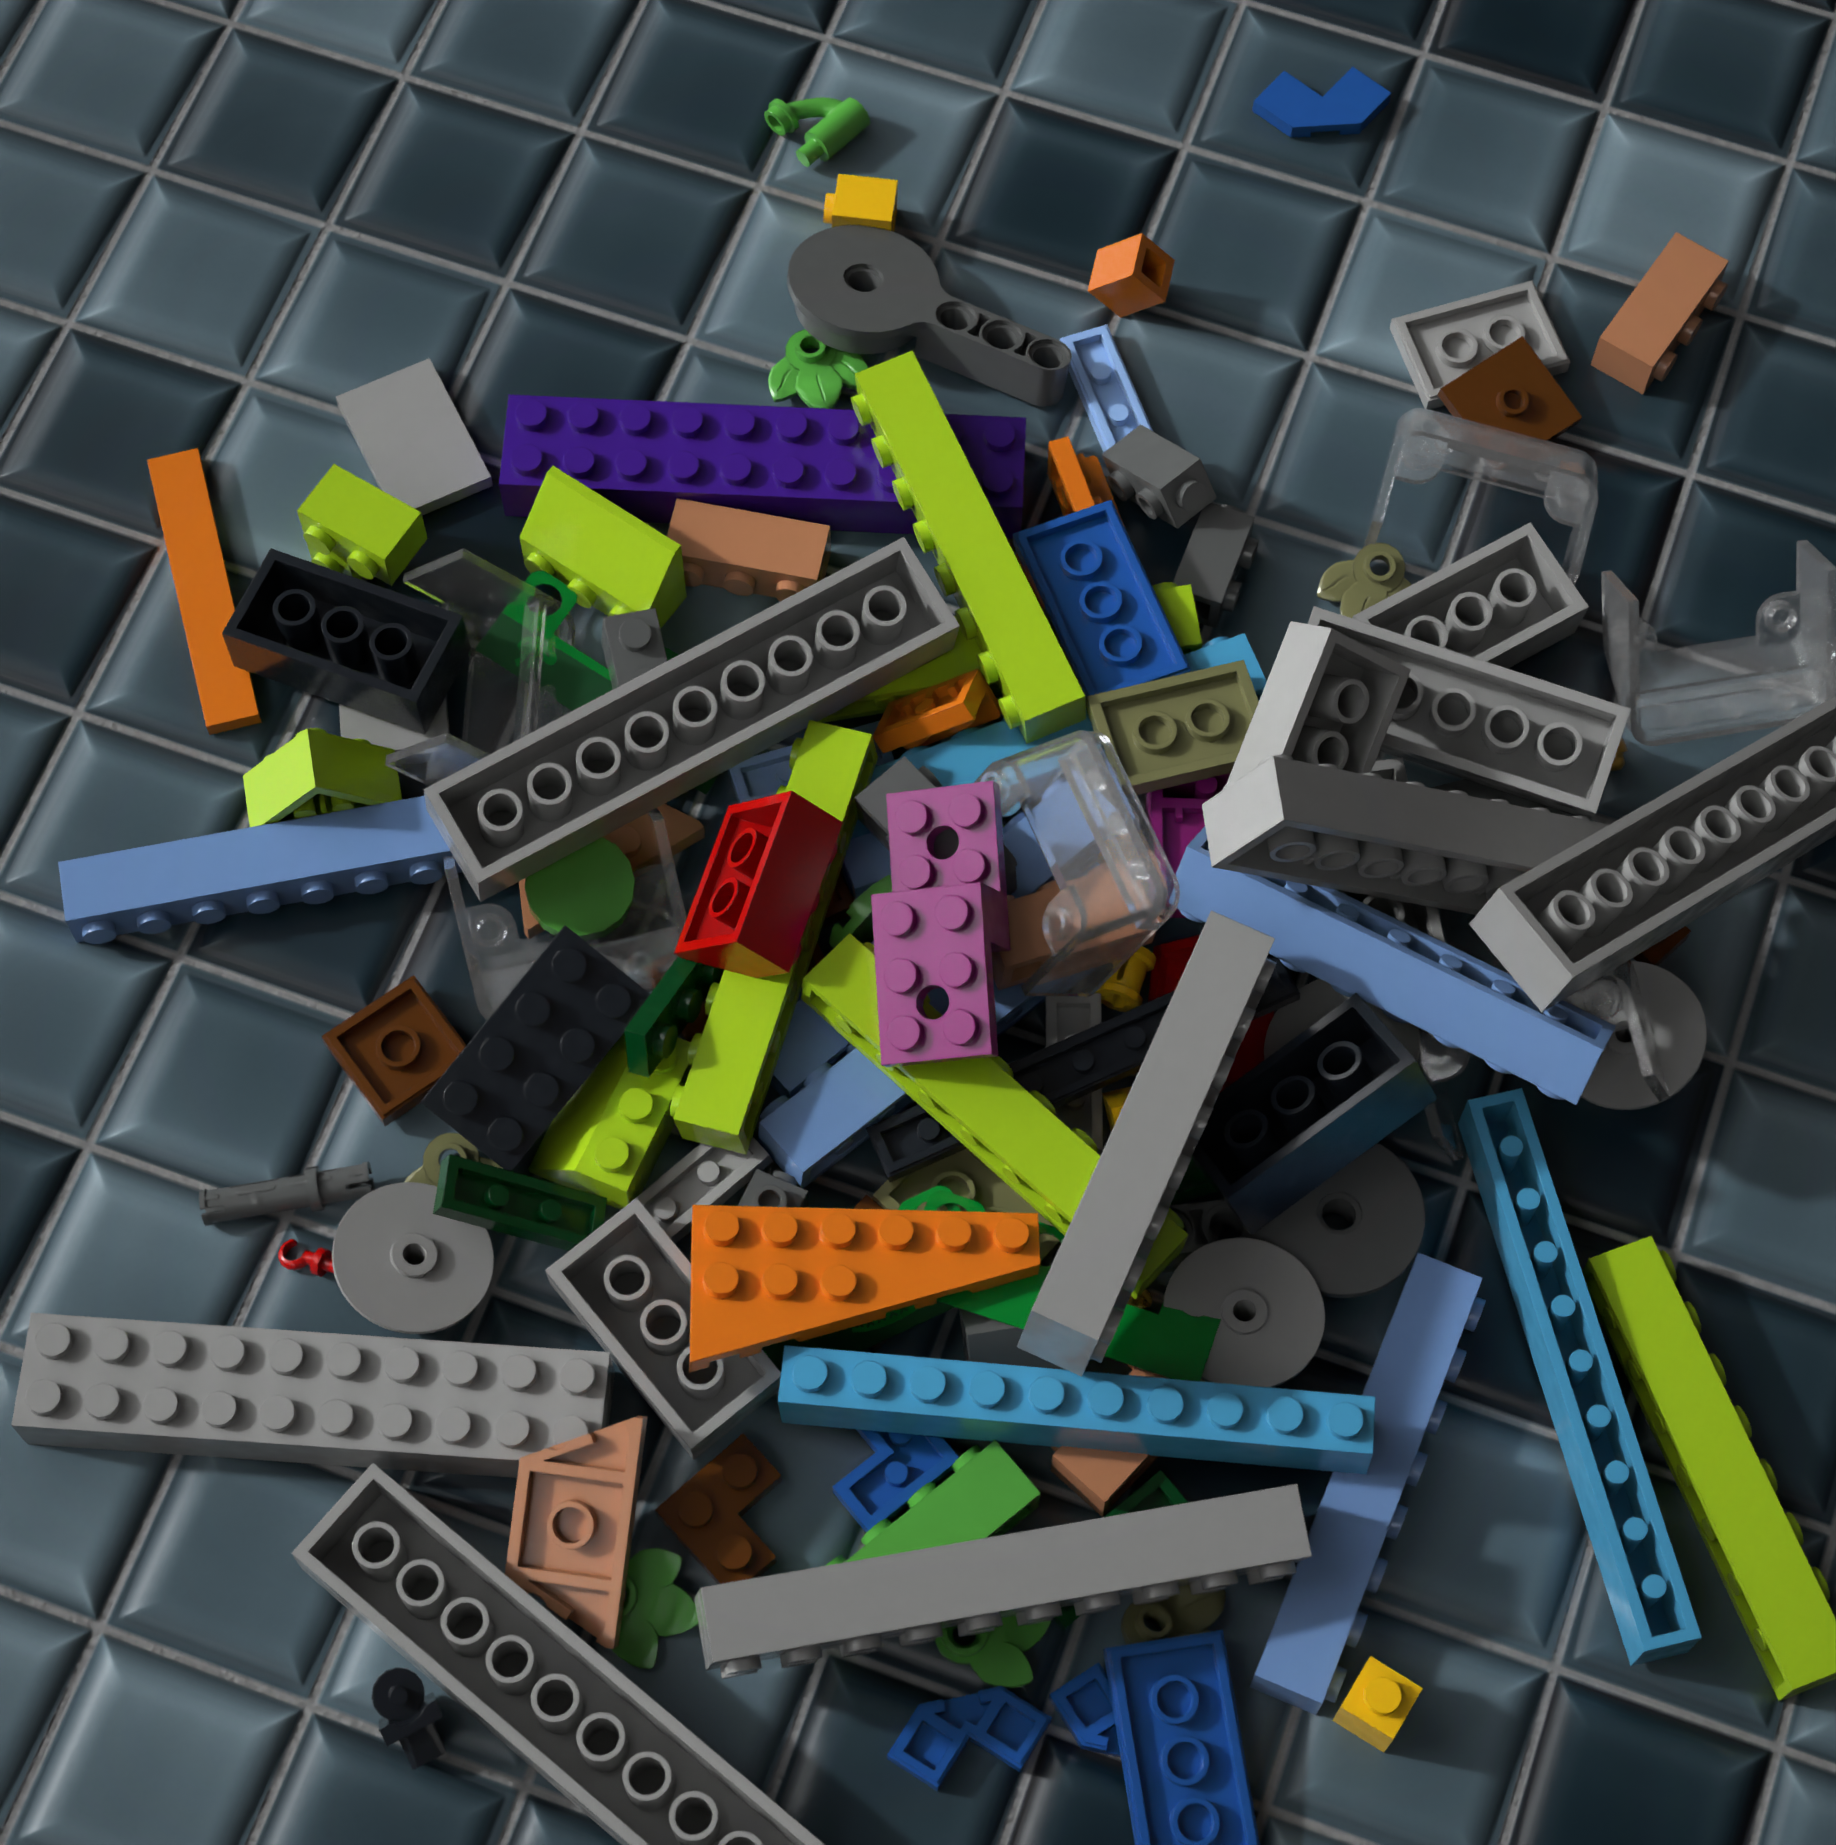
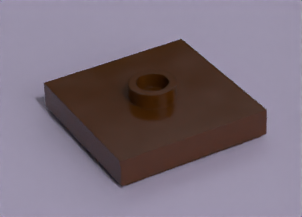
M1523 336L1442 387L1437 394L1496 476L1574 427L1582 419L1580 413Z
M414 975L321 1036L328 1050L385 1127L420 1104L434 1084L466 1047L465 1042Z

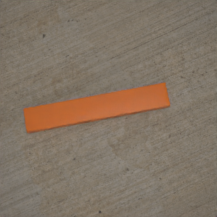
M195 448L147 459L208 733L213 735L262 723L251 673L233 665L222 635L236 608L199 450Z

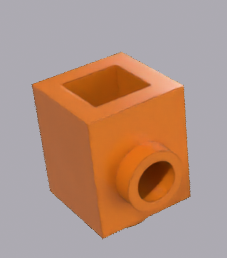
M1143 233L1097 250L1088 292L1120 318L1166 302L1175 260Z

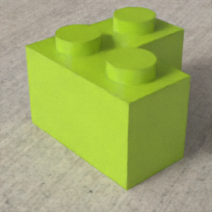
M336 464L332 465L297 510L304 533L303 537L307 542L312 559L311 562L360 580L363 577L373 579L375 576L392 586L428 539L420 511Z
M307 728L300 731L292 740L274 753L267 755L262 762L243 775L250 827L402 800L394 749L371 744L370 741L365 739H350L329 734L326 730L320 728Z

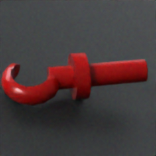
M295 1239L284 1242L279 1249V1262L288 1270H299L309 1265L313 1275L322 1277L327 1272L334 1274L332 1252L329 1249L320 1247L316 1252L306 1250L296 1260L286 1259L287 1252L297 1245Z

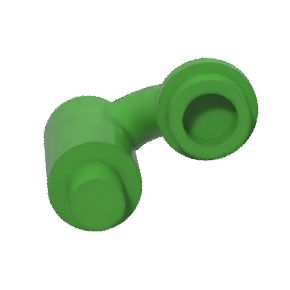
M819 97L787 104L780 99H774L769 103V109L764 113L769 127L780 136L797 130L799 128L798 120L824 117L805 133L806 143L796 151L798 160L806 167H809L818 158L822 161H828L870 125V117L865 108L851 97L844 101Z

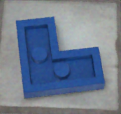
M857 1430L875 1453L833 1486V1493L867 1533L885 1518L891 1520L907 1507V1501L921 1487L931 1481L936 1484L953 1470L951 1468L953 1463L959 1457L942 1437Z

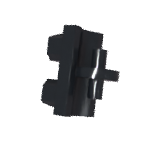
M391 1668L378 1676L373 1685L372 1701L374 1708L384 1717L379 1720V1731L387 1747L399 1741L413 1770L445 1754V1744L434 1723L443 1717L441 1707L434 1693L431 1692L425 1696L422 1680L415 1672L408 1668Z

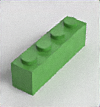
M996 1440L983 1450L978 1445H975L953 1463L951 1468L955 1473L938 1487L931 1481L915 1492L906 1503L910 1509L892 1523L888 1518H885L874 1525L862 1537L861 1542L865 1546L848 1560L843 1555H839L825 1566L1005 1535L1039 1507L1041 1493Z

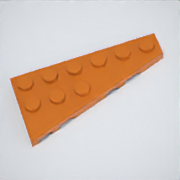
M692 1205L689 1373L708 1368L711 1361L739 1354L740 1358L761 1353L762 1347L786 1340L805 1341L883 1319L886 1317V1312L914 1305L915 1309L936 1304L937 1298L965 1290L976 1293L1037 1275L1040 1268L1038 1213Z

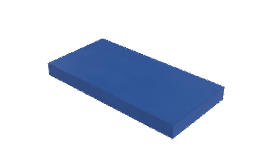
M1112 500L1012 534L1013 545L1045 616L1085 694V701L1087 696L1191 672V668Z
M1223 1630L1104 1648L1103 1653L1135 1845H1260Z

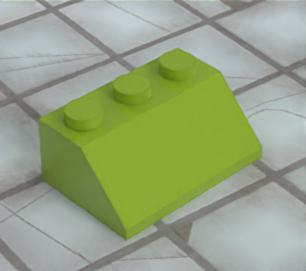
M555 466L549 469L519 537L524 565L530 573L539 570L549 573L568 585L567 587L577 594V604L584 608H591L593 606L607 616L656 608L661 629L687 597L681 545Z
M624 1032L551 1122L528 1168L529 1172L562 1186L607 1198L608 1205L620 1210L641 1194L675 1124L674 1117L670 1115V1106L678 1084L685 1085L691 1066L688 1065V1052L691 1042L678 1037L672 1054L668 1058H663L648 1078L629 1072Z

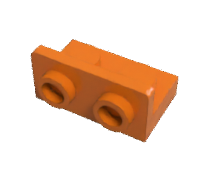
M1069 436L1049 441L1047 474L1063 516L1112 500L1119 514L1098 458L1096 456L1085 457L1083 453L1075 454Z
M975 669L889 702L873 734V739L883 754L900 747L908 750L918 746L929 745L955 735L961 730L998 719L1002 712L998 699L979 669Z

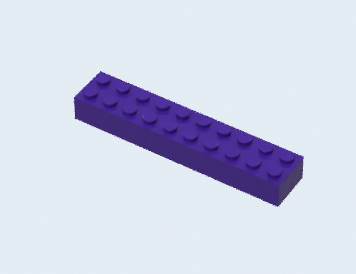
M508 395L499 488L505 516L528 517L546 473L552 466H555L643 522L670 523L677 498L829 525L831 531L915 534L913 523L918 522L911 508L905 511L901 508L892 486V481L897 478L891 466L881 467L871 439L875 438L876 435L870 424L862 427L854 410ZM945 414L1006 538L1013 539L1012 534L1021 531L1026 417Z

